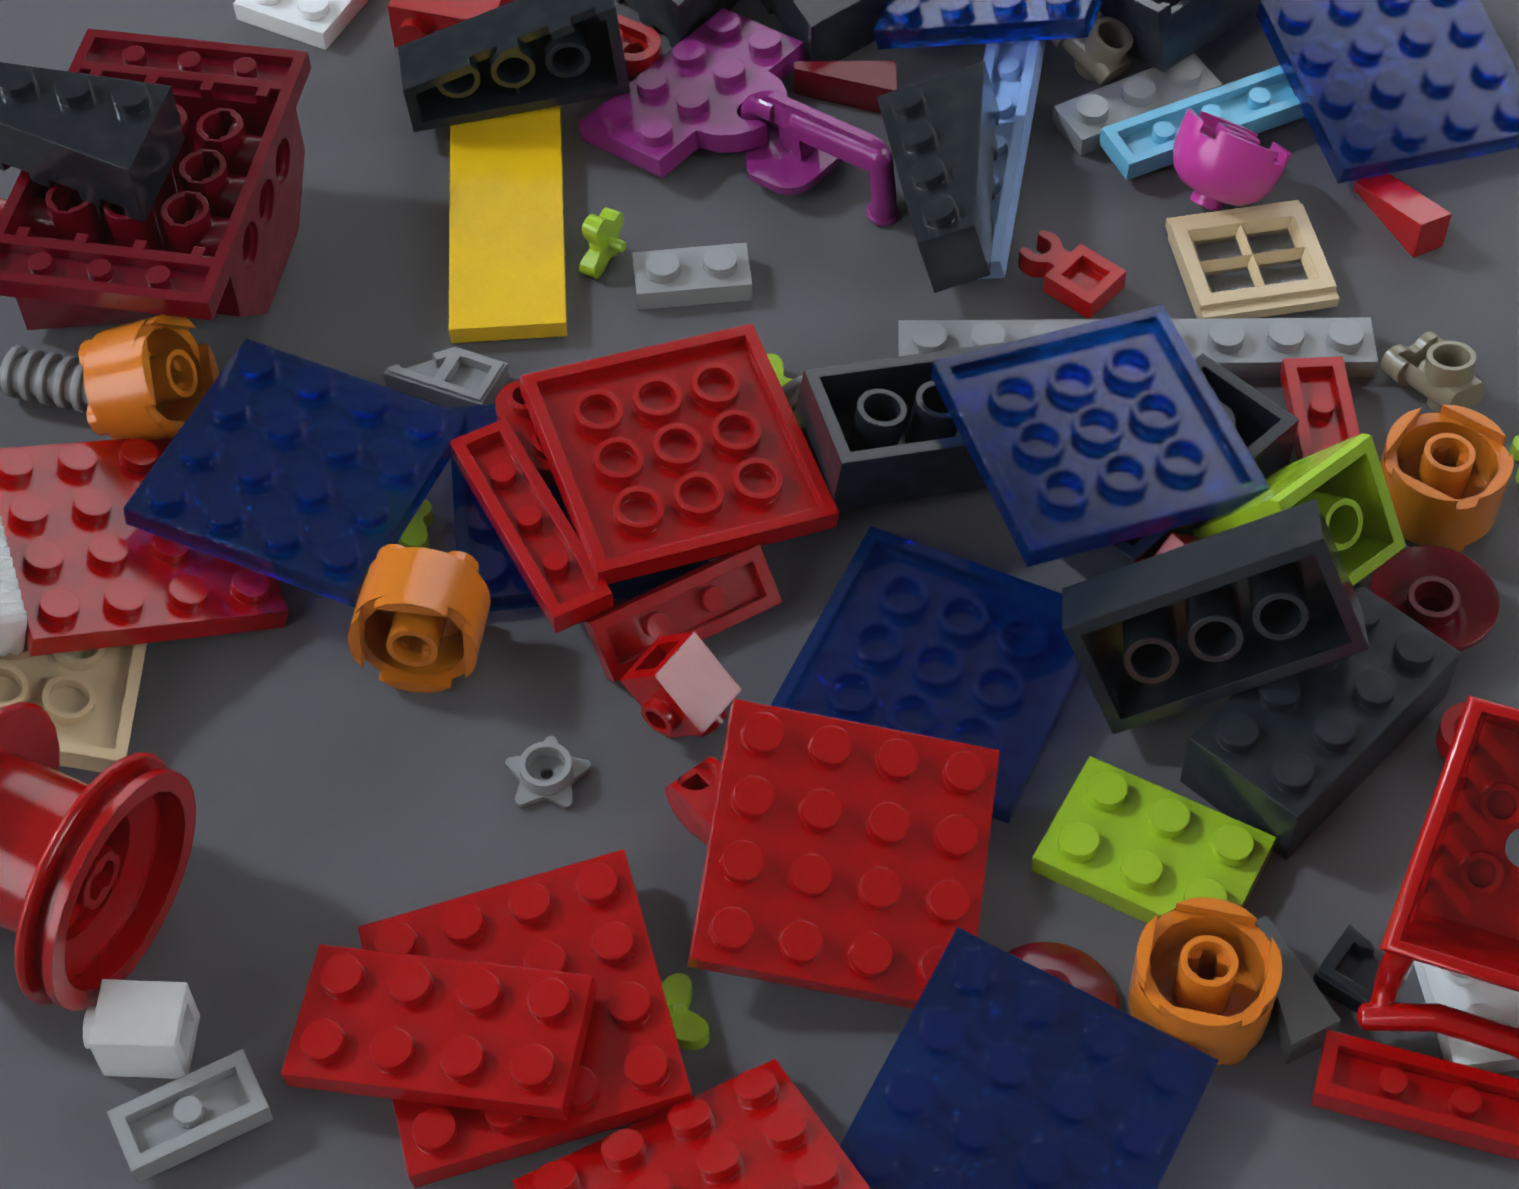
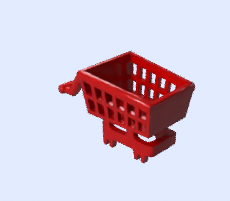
M1468 695L1379 950L1385 951L1376 973L1370 1002L1362 1003L1357 1010L1358 1025L1365 1031L1437 1032L1511 1055L1519 1060L1518 1027L1440 1003H1396L1400 988L1407 980L1414 961L1519 992V866L1511 862L1505 851L1509 835L1516 829H1519V709Z

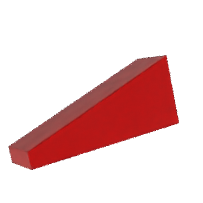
M1386 171L1355 182L1354 191L1412 258L1443 246L1452 213Z

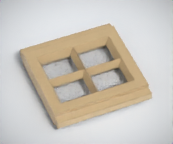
M1299 200L1166 218L1165 227L1168 233V241L1196 318H1262L1338 307L1340 298L1336 291V282L1303 204H1300Z

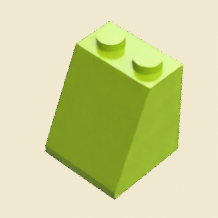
M1364 433L1280 468L1192 531L1194 537L1204 539L1316 499L1353 586L1406 547L1372 435Z

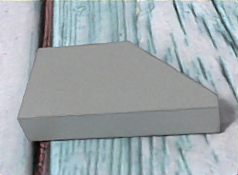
M452 347L432 353L433 360L407 368H402L399 364L387 367L383 373L385 384L388 388L483 419L496 400L497 394L510 378L508 363L459 347Z

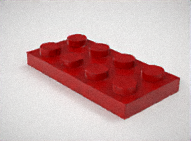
M319 944L281 1075L286 1084L291 1087L567 1121L597 992V985L593 975Z

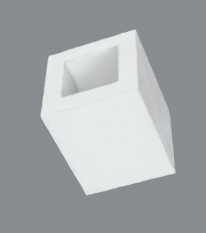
M102 979L97 1005L89 1006L84 1016L83 1043L86 1049H91L104 1076L178 1079L189 1074L200 1013L187 982Z

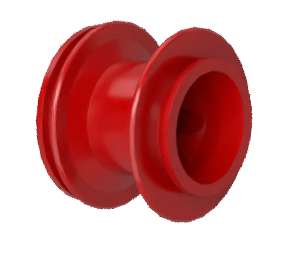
M17 702L0 708V927L16 933L15 971L20 989L28 1000L42 1006L57 1004L71 1011L86 1010L89 1006L97 1004L102 979L125 980L136 967L163 925L184 877L192 849L196 826L194 790L188 778L175 770L167 768L162 759L153 753L137 752L119 759L103 770L90 784L59 772L60 745L55 724L49 713L35 703Z

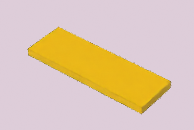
M561 105L450 126L449 335L451 343L568 336Z

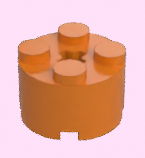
M163 314L104 329L97 333L93 339L85 340L80 345L78 358L83 368L85 392L89 402L86 415L88 424L97 435H109L112 439L141 438L145 440H167L199 433L207 428L210 423H204L208 412L217 410L221 393L220 376L215 356L209 344L198 345L193 335L189 332L190 329L197 328L189 319Z
M1442 405L1440 412L1420 414L1422 407L1411 410L1402 415L1391 427L1380 461L1403 538L1419 545L1439 546L1461 552L1466 545L1481 539L1493 527L1513 471V453L1511 456L1509 455L1504 445L1506 436L1500 427L1488 417L1472 409L1457 405Z
M398 544L383 546L378 551L376 559L367 568L348 630L347 642L354 660L362 668L366 660L381 671L378 680L391 687L405 691L420 693L440 692L451 688L453 679L464 673L466 679L473 673L476 666L491 603L489 589L478 573L479 564L476 559L461 551L446 553L430 548L404 547Z
M1199 897L1176 903L1174 910L1163 914L1159 918L1156 915L1146 924L1138 941L1128 993L1130 1013L1136 1025L1137 1036L1141 1043L1147 1048L1160 1051L1172 1059L1192 1065H1235L1247 1057L1249 1051L1260 1041L1266 1031L1282 977L1280 950L1273 937L1270 941L1265 933L1256 925L1258 919L1245 908L1229 901Z

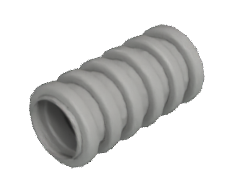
M19 345L12 347L5 355L0 369V385L6 397L16 399L21 396L25 401L34 402L38 400L41 404L49 406L55 403L60 408L69 409L73 407L75 411L87 412L89 402L85 392L83 368L79 358L69 355L63 358L61 354L54 352L45 354L44 351L39 349L29 351L26 347Z

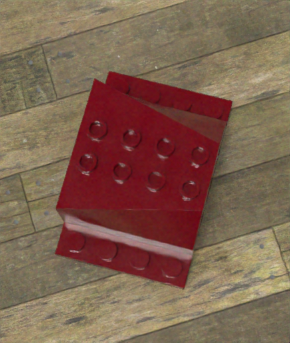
M88 28L68 72L171 86L185 140L145 222L127 217L124 208L106 201L100 207L81 200L78 190L55 182L49 188L32 182L29 173L21 170L0 214V296L16 298L27 330L125 324L162 314L212 321L214 318L245 317L268 314L299 231L305 147L296 106L311 71L308 51Z

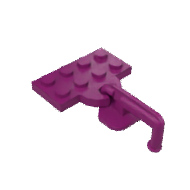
M724 8L629 82L631 93L610 97L579 122L583 141L661 178L698 148L717 153L745 151L747 173L751 181L776 193L793 195L811 189L840 163L845 161L869 173L871 201L866 208L868 219L878 226H890L899 218L893 155L890 148L877 136L788 97L782 79L794 70V61L806 60L804 42Z

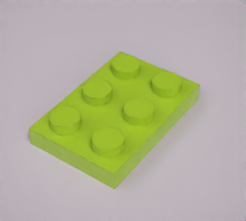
M1089 756L1034 853L1031 871L1147 924L1156 915L1159 918L1163 914L1174 910L1176 903L1190 898H1216L1229 901L1244 908L1273 851L1276 837Z

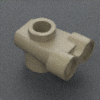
M1080 0L1070 9H1062L1056 12L1042 27L1043 32L1057 48L1063 47L1075 59V69L1078 74L1086 80L1096 81L1101 87L1121 77L1132 64L1126 55L1133 44L1130 30L1121 21L1111 17H1104L1091 0Z
M1433 331L1422 334L1411 346L1398 344L1391 347L1381 360L1380 367L1384 373L1400 386L1409 385L1427 397V406L1434 412H1440L1442 405H1457L1470 408L1479 404L1485 394L1484 383L1474 375L1477 359L1476 352L1465 343L1451 340L1445 341Z

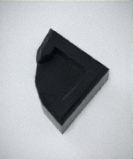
M1349 924L1313 977L1314 983L1322 993L1357 1013L1362 1003L1370 1002L1379 967L1373 955L1375 949L1371 942Z

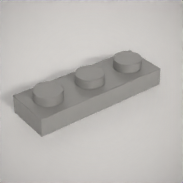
M1192 53L1164 73L1152 67L1053 106L1052 123L1077 153L1083 156L1102 148L1099 145L1101 128L1220 87L1223 84Z

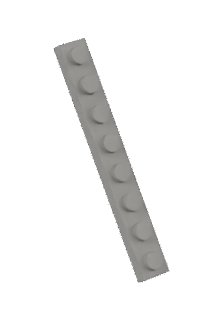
M1371 317L898 320V357L1034 338L1049 371L1068 356L1084 351H1107L1123 356L1140 368L1146 379H1171L1202 353L1238 378H1280L1282 360L1285 358L1343 356L1348 378H1374L1378 365Z

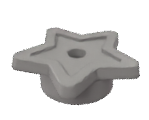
M548 736L543 742H538L528 747L521 756L508 757L505 761L508 770L520 781L515 796V803L520 808L546 800L562 809H570L573 803L572 785L585 776L591 767L589 760L571 757L568 750L558 743L555 736ZM545 771L553 773V776L549 779L541 777Z

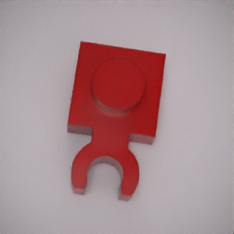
M1041 230L1038 233L1036 250L1041 254H1036L1024 246L1019 250L1018 268L1030 277L1044 278L1043 292L1087 319L1092 318L1125 287L1126 270L1081 243L1073 251L1068 252L1062 248L1061 240L1049 231Z

